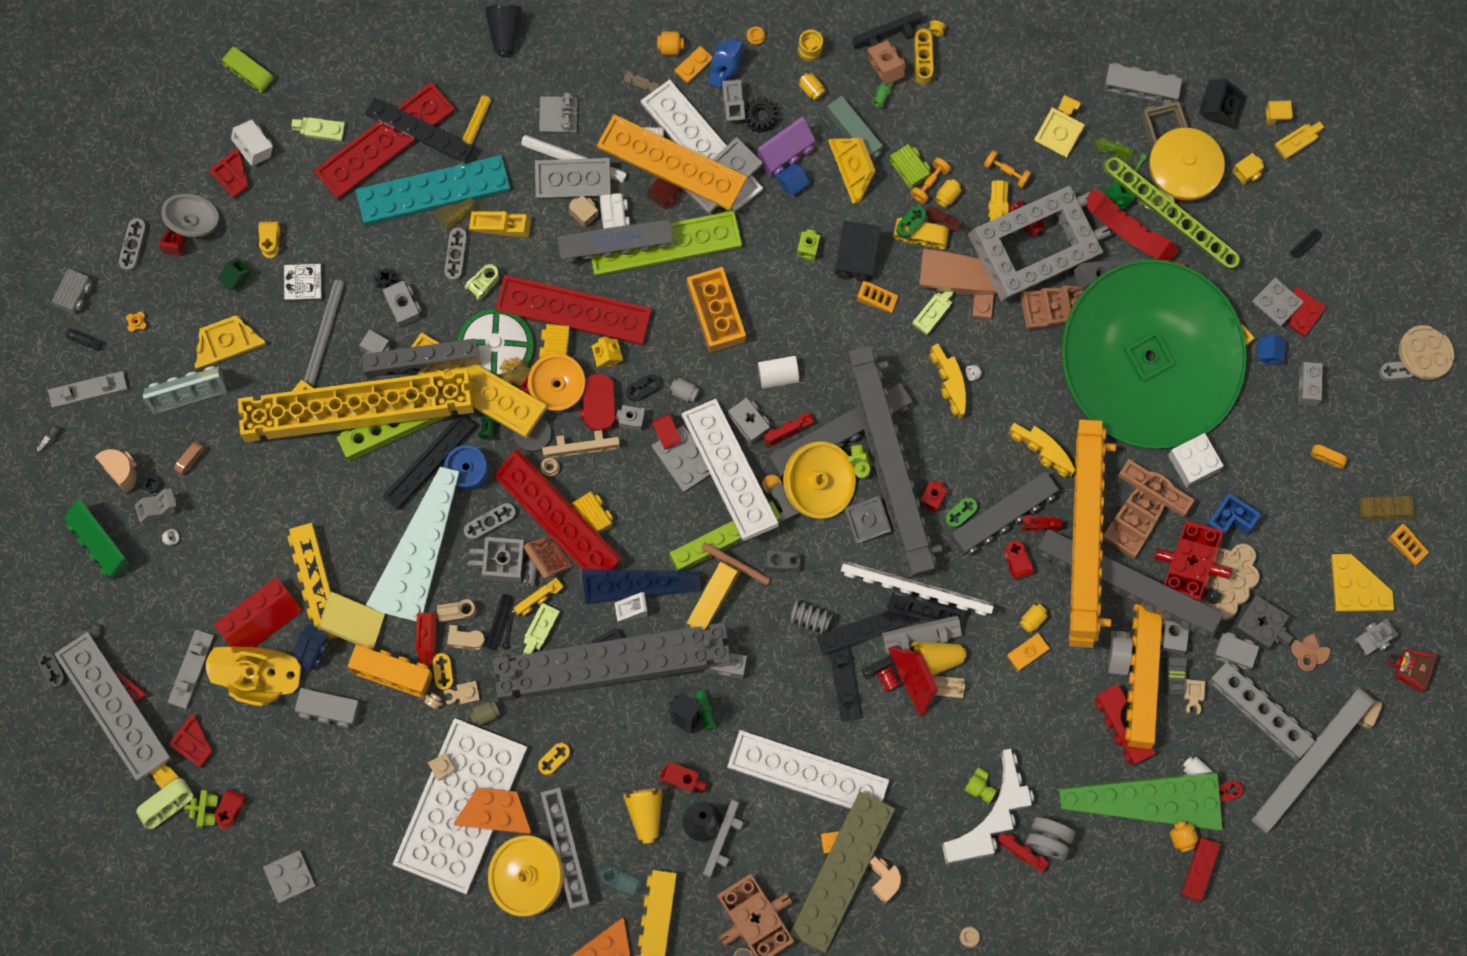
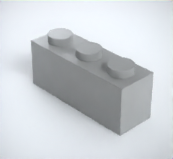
M300 688L295 712L299 714L301 719L310 720L313 717L323 724H329L331 721L337 723L339 727L349 728V726L355 725L360 703L358 700Z

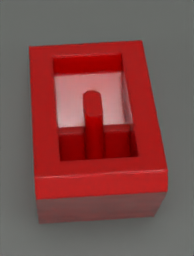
M168 227L159 241V247L163 254L182 257L186 236L180 235Z
M669 413L651 420L664 450L682 442Z

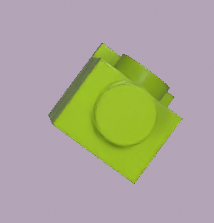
M809 229L806 232L802 231L796 257L815 261L820 235H817L816 231Z

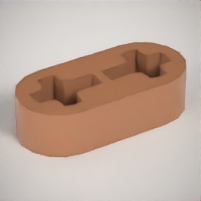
M197 441L192 443L177 461L174 470L182 476L186 474L203 453L205 447Z

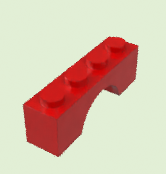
M1117 684L1097 694L1095 697L1096 701H1094L1095 706L1106 717L1104 722L1108 729L1112 728L1115 734L1113 739L1117 746L1121 745L1125 761L1134 766L1152 757L1155 754L1153 747L1152 749L1128 746V740L1125 739L1126 729L1121 722V710L1127 700L1119 685Z

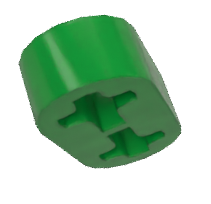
M918 206L913 207L898 223L897 235L903 239L912 236L924 222L926 217L925 210ZM913 213H920V218H916L914 221H912L914 217ZM908 224H910V226H909V228H908V232H907V231H904V232L901 231V230H902V227L905 228Z

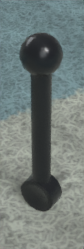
M509 610L507 613L509 619L505 642L502 644L503 649L510 647L508 642L512 619L515 616L513 610Z

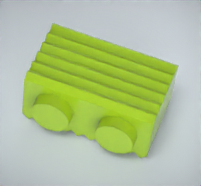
M907 144L890 156V163L910 190L927 180L931 170L926 162L920 160L917 149L915 147L911 148Z

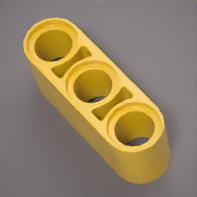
M927 29L918 30L914 40L915 79L921 85L930 83L933 74L932 35ZM920 38H924V39H926L927 41H926V42H921L919 39H920ZM925 55L927 59H921L919 56ZM926 72L928 76H922L920 73Z
M898 218L896 220L893 238L895 240L903 239L900 238L896 232L897 225L902 218ZM923 222L912 236L903 239V241L914 244L918 242L924 246L933 248L937 246L940 249H945L950 230L945 226ZM908 224L905 228L902 227V230H901V231H902V232H904V231H907V232H908V228H909L910 224Z

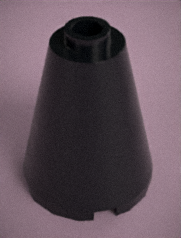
M502 4L487 6L485 14L494 52L498 53L500 57H508L514 50L522 8L516 5L502 7Z
M701 802L693 804L686 810L682 823L688 837L695 841L706 842L717 836L722 826V818L719 811L713 805Z

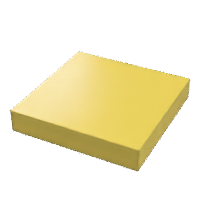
M1051 108L1034 141L1067 158L1085 125Z

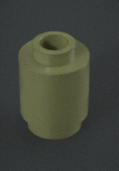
M487 701L472 708L473 712L469 713L473 723H478L479 726L495 720L500 715L495 701Z

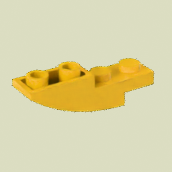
M939 344L931 347L929 357L933 364L937 363L941 379H946L942 384V396L951 403L950 409L953 415H957L959 419H962L966 407V392L962 373L955 357L947 359Z
M1013 423L1008 434L1011 435L1014 441L1026 443L1027 447L1034 452L1040 451L1038 459L1041 460L1040 463L1045 467L1057 469V473L1063 477H1072L1075 471L1072 462L1063 449L1049 435L1036 426L1030 432Z

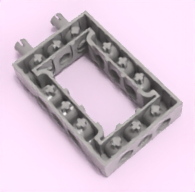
M1069 185L974 228L968 233L1001 301L1075 268L1080 263L1088 262L1103 253L1098 241L1111 235L1110 230L1105 232L1109 228L1104 225L1092 231L1081 209L1087 205L1086 199L1090 192L1076 198ZM1056 213L1059 219L1058 223L1062 225L1068 237L1066 239L1068 242L1070 241L1072 246L1016 272L1000 240L1012 232L1017 233L1029 224L1030 226L1034 225L1037 221L1043 218L1047 219Z

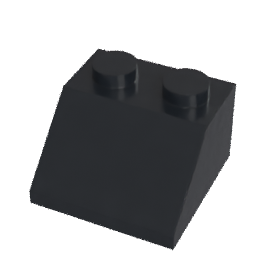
M1228 79L1209 80L1199 113L1208 121L1238 129L1247 96Z

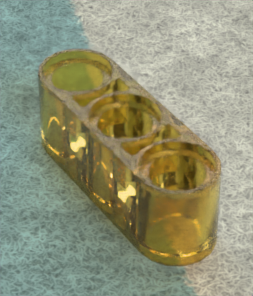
M1412 496L1366 497L1358 500L1361 520H1365V518L1374 520L1384 519L1383 517H1388V519H1403L1402 517L1409 519L1415 517L1414 497Z

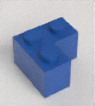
M1228 493L1206 526L1223 530L1224 535L1229 526L1233 525L1247 535L1261 513Z

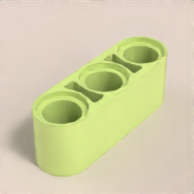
M175 779L137 808L136 813L144 827L152 829L189 803L193 798V794L184 779Z

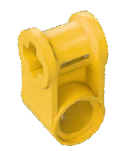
M279 221L259 222V247L264 257L274 258L279 252Z

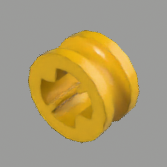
M931 21L928 28L931 35L943 36L945 24L940 21Z

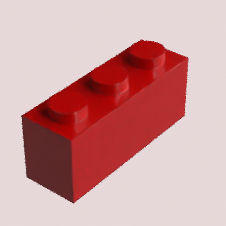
M1204 838L1198 840L1179 895L1180 897L1196 903L1202 901L1220 844Z

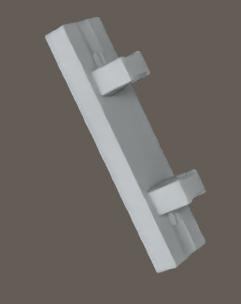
M121 371L48 389L51 407L55 409L128 391L124 372Z
M954 616L884 632L882 635L885 651L889 653L888 648L897 645L898 649L901 650L905 648L910 649L911 644L915 641H940L943 643L948 642L950 638L962 636L959 618Z
M195 629L167 702L168 704L187 710L213 643L214 635Z
M731 800L703 876L706 878H711L716 865L725 868L728 865L729 859L721 856L720 852L730 827L740 831L743 826L742 821L735 819L739 802Z

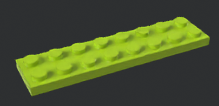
M734 211L670 223L673 242H669L667 247L658 248L656 244L650 245V249L639 250V247L631 248L632 252L621 253L620 250L613 251V255L602 256V253L594 254V258H591L594 276L597 277L742 248Z

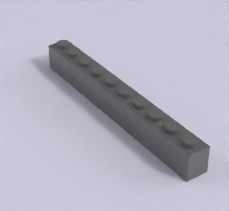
M1048 529L1037 548V556L1045 562L1050 561L1056 564L1061 570L1072 572L1073 541ZM1102 555V561H1100V567H1102L1101 587L1107 589L1115 596L1120 595L1126 598L1131 604L1142 606L1150 613L1155 612L1161 615L1166 621H1173L1185 630L1190 629L1196 632L1203 639L1208 638L1212 640L1222 622L1223 613Z

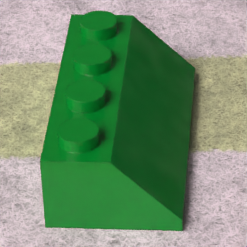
M80 498L76 500L64 516L68 522L65 526L71 533H77L79 538L76 540L82 548L87 547L90 550L88 556L94 563L99 562L102 566L99 570L104 577L107 578L109 576L114 580L132 566Z

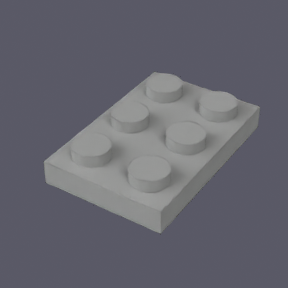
M682 425L677 429L682 441L681 443L664 450L659 440L651 445V447L684 493L711 475L692 437Z

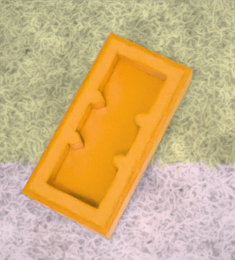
M1037 633L1010 652L1007 657L1016 670L1020 671L1050 648L1039 633Z

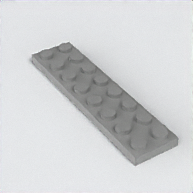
M88 632L54 654L136 781H140L171 760V757Z

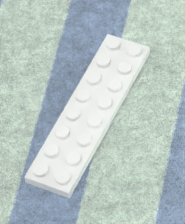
M670 79L641 100V105L658 125L664 128V132L674 143L711 160L726 147L725 143ZM752 175L745 182L731 208L732 211L736 212L763 191L762 186Z
M714 399L681 413L685 425L743 542L778 527V522L717 400Z
M844 561L841 571L847 577L855 578L857 575L863 577V581L874 584V581L882 583L881 586L893 589V586L899 587L901 592L911 594L913 591L919 593V597L929 600L931 597L937 598L939 603L949 605V602L955 603L957 608L968 610V607L973 608L975 613L981 615L991 614L994 607L992 602L848 561Z
M741 730L739 731L727 767L728 769L851 809L859 791L882 802L889 782L888 779Z

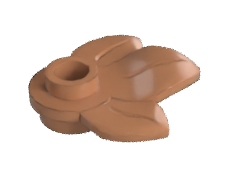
M1314 634L1306 637L1302 643L1293 640L1291 645L1292 654L1297 658V664L1303 671H1311L1317 664H1323L1330 654V648H1319ZM1304 659H1308L1310 665H1305Z

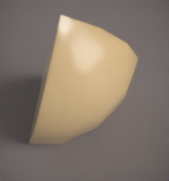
M1375 700L1357 724L1367 729L1373 727L1381 710L1382 702Z

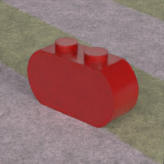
M603 374L591 375L585 379V389L580 398V402H584V408H580L581 420L585 421L586 428L594 433V431L602 430V433H606L615 425L613 381Z

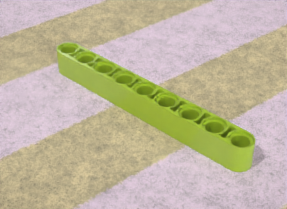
M1113 157L1104 162L1103 169L1106 174L1224 268H1233L1238 265L1240 258L1234 250L1121 159ZM1111 161L1116 162V171H1111L1109 169V163ZM1125 173L1131 175L1132 180L1130 183L1124 181L1123 176ZM1141 184L1146 187L1144 195L1138 192V187ZM1155 196H1158L1161 200L1158 207L1152 202ZM1169 208H1173L1175 210V216L1173 218H1170L1167 215V211ZM1184 219L1190 223V227L1187 230L1182 227ZM1199 231L1204 234V239L1201 242L1196 238V234ZM1213 243H1216L1219 247L1217 253L1211 251ZM1228 254L1233 257L1231 265H1228L1225 261Z

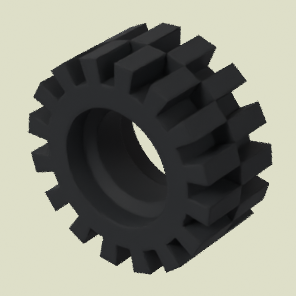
M757 97V100L753 98L751 103H747V107L745 106L744 122L747 123L748 128L751 127L752 131L757 130V133H760L761 131L767 132V129L771 130L772 126H775L778 112L776 105L772 104L773 101L769 100L768 102L766 97H764V100H761V97ZM756 110H765L768 117L764 121L756 120L753 116Z

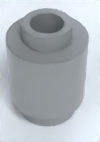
M680 377L678 380L674 379L670 387L673 396L686 402H694L699 392V388L695 384Z

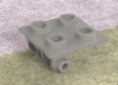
M564 93L563 97H540L539 132H577V97H572L571 93Z
M1276 277L1252 301L1255 307L1257 306L1261 309L1263 314L1268 315L1267 317H1270L1279 326H1282L1303 303L1299 297Z

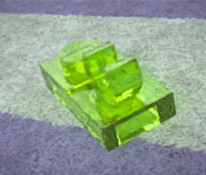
M1097 137L1095 146L1098 147L1097 150L1104 153L1114 151L1116 153L1113 157L1122 156L1124 163L1127 161V156L1131 157L1133 151L1131 147L1101 137Z

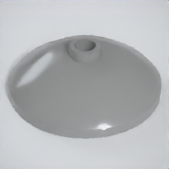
M193 194L172 196L164 202L161 210L162 219L167 227L180 235L188 237H199L211 233L216 228L219 220L218 211L215 206L207 199Z

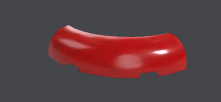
M1095 189L1090 191L1087 197L1088 209L1123 239L1158 260L1168 261L1178 252L1179 249L1170 240L1153 231L1150 232L1140 222L1120 210L1105 194Z

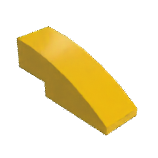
M471 212L469 230L504 236L529 237L532 220L526 214Z

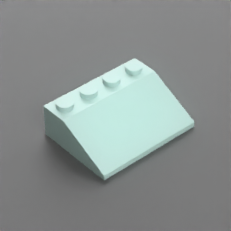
M210 366L202 372H190L185 377H173L165 383L150 384L148 388H144L143 398L151 412L157 414L227 393L220 368Z

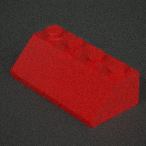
M276 577L213 625L230 647H256L303 611Z

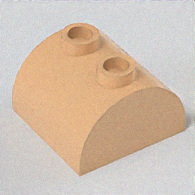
M109 449L95 456L101 466L126 494L134 487L136 482L134 467L137 464L127 451L123 454L118 450Z

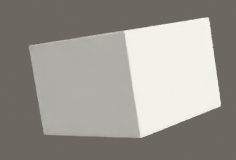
M644 592L615 602L618 622L647 617Z

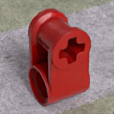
M1019 541L1010 542L1005 548L1004 554L1013 579L1017 580L1033 574V567L1027 557L1023 544ZM1013 548L1014 550L1017 549L1018 552L1015 554V552L1011 553L1010 550Z
M230 789L226 790L214 816L217 825L221 829L232 827L242 810V804L246 802V796ZM227 815L228 820L222 822L221 816L225 817Z

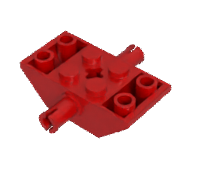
M1186 521L1176 551L1170 552L1157 548L1154 559L1171 564L1164 585L1194 600L1200 601L1207 592L1213 575L1230 580L1233 568L1217 564L1223 530Z

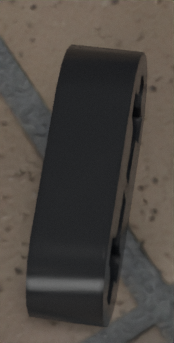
M654 374L637 380L627 387V398L636 402L659 389L660 380ZM649 379L656 381L654 388L652 386L644 387L648 384ZM634 388L635 390H638L642 388V390L638 392L637 397L635 395H630L632 392L631 389Z

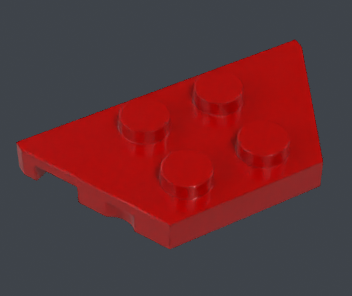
M897 645L888 648L898 669V674L902 678L906 691L910 695L919 716L927 714L926 708L932 704L938 687L922 653L912 652L907 648L901 650L898 649Z

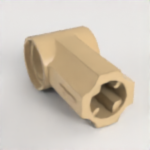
M466 599L461 602L437 605V615L440 623L461 619L470 620L477 614L474 603ZM465 606H472L470 613L464 614L462 612Z

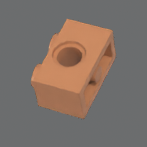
M888 41L867 49L869 62L884 85L905 77V62L902 58L898 57L896 48L894 46L891 47Z

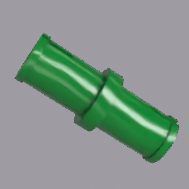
M700 690L695 692L694 696L697 702L702 704L701 717L705 731H710L717 728L712 713L713 707L710 706L706 690Z

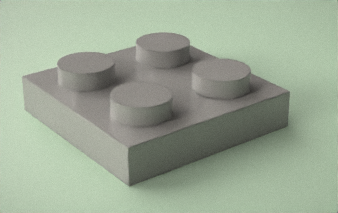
M300 850L263 867L279 904L316 887Z

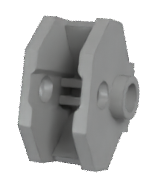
M1386 619L1379 624L1374 622L1365 628L1366 632L1354 641L1360 644L1365 651L1363 653L1364 656H1367L1378 648L1382 651L1390 645L1389 641L1397 637L1398 633L1389 620Z

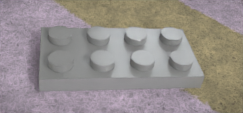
M737 137L712 159L747 176V179L763 165V162ZM683 189L708 214L719 206Z
M610 158L535 160L536 198L580 197L581 195L584 197H600L601 195H611Z

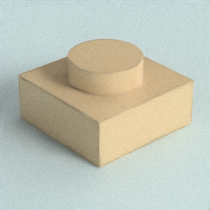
M446 753L428 762L438 781L455 771Z

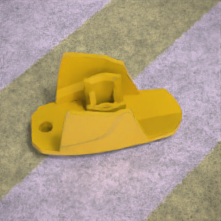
M215 647L206 660V670L210 682L227 687L229 696L243 703L263 706L277 700L280 695L293 693L299 687L301 664L296 657L276 650L255 647ZM270 669H274L276 674H271ZM289 671L294 672L295 677H291L287 673Z

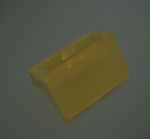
M469 197L464 202L441 207L434 212V216L447 231L476 209L474 200Z

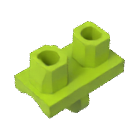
M863 445L852 446V456L847 457L848 463L854 467L857 477L866 478L871 473L870 466L874 467L873 459L869 455V450L864 449Z
M201 790L199 806H196L197 799L192 798L190 805L184 806V810L190 811V819H195V812H198L197 828L202 829L203 826H214L215 814L205 813V807H217L218 799L216 795L207 794L206 790Z

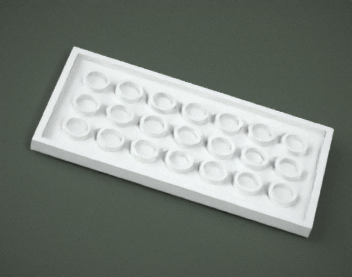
M454 718L438 757L446 753L455 771L439 781L433 771L431 772L392 865L467 895L493 830L454 826V822L477 788L510 791L527 747Z

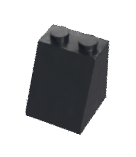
M844 220L835 275L842 279L856 278L859 282L872 280L881 227Z

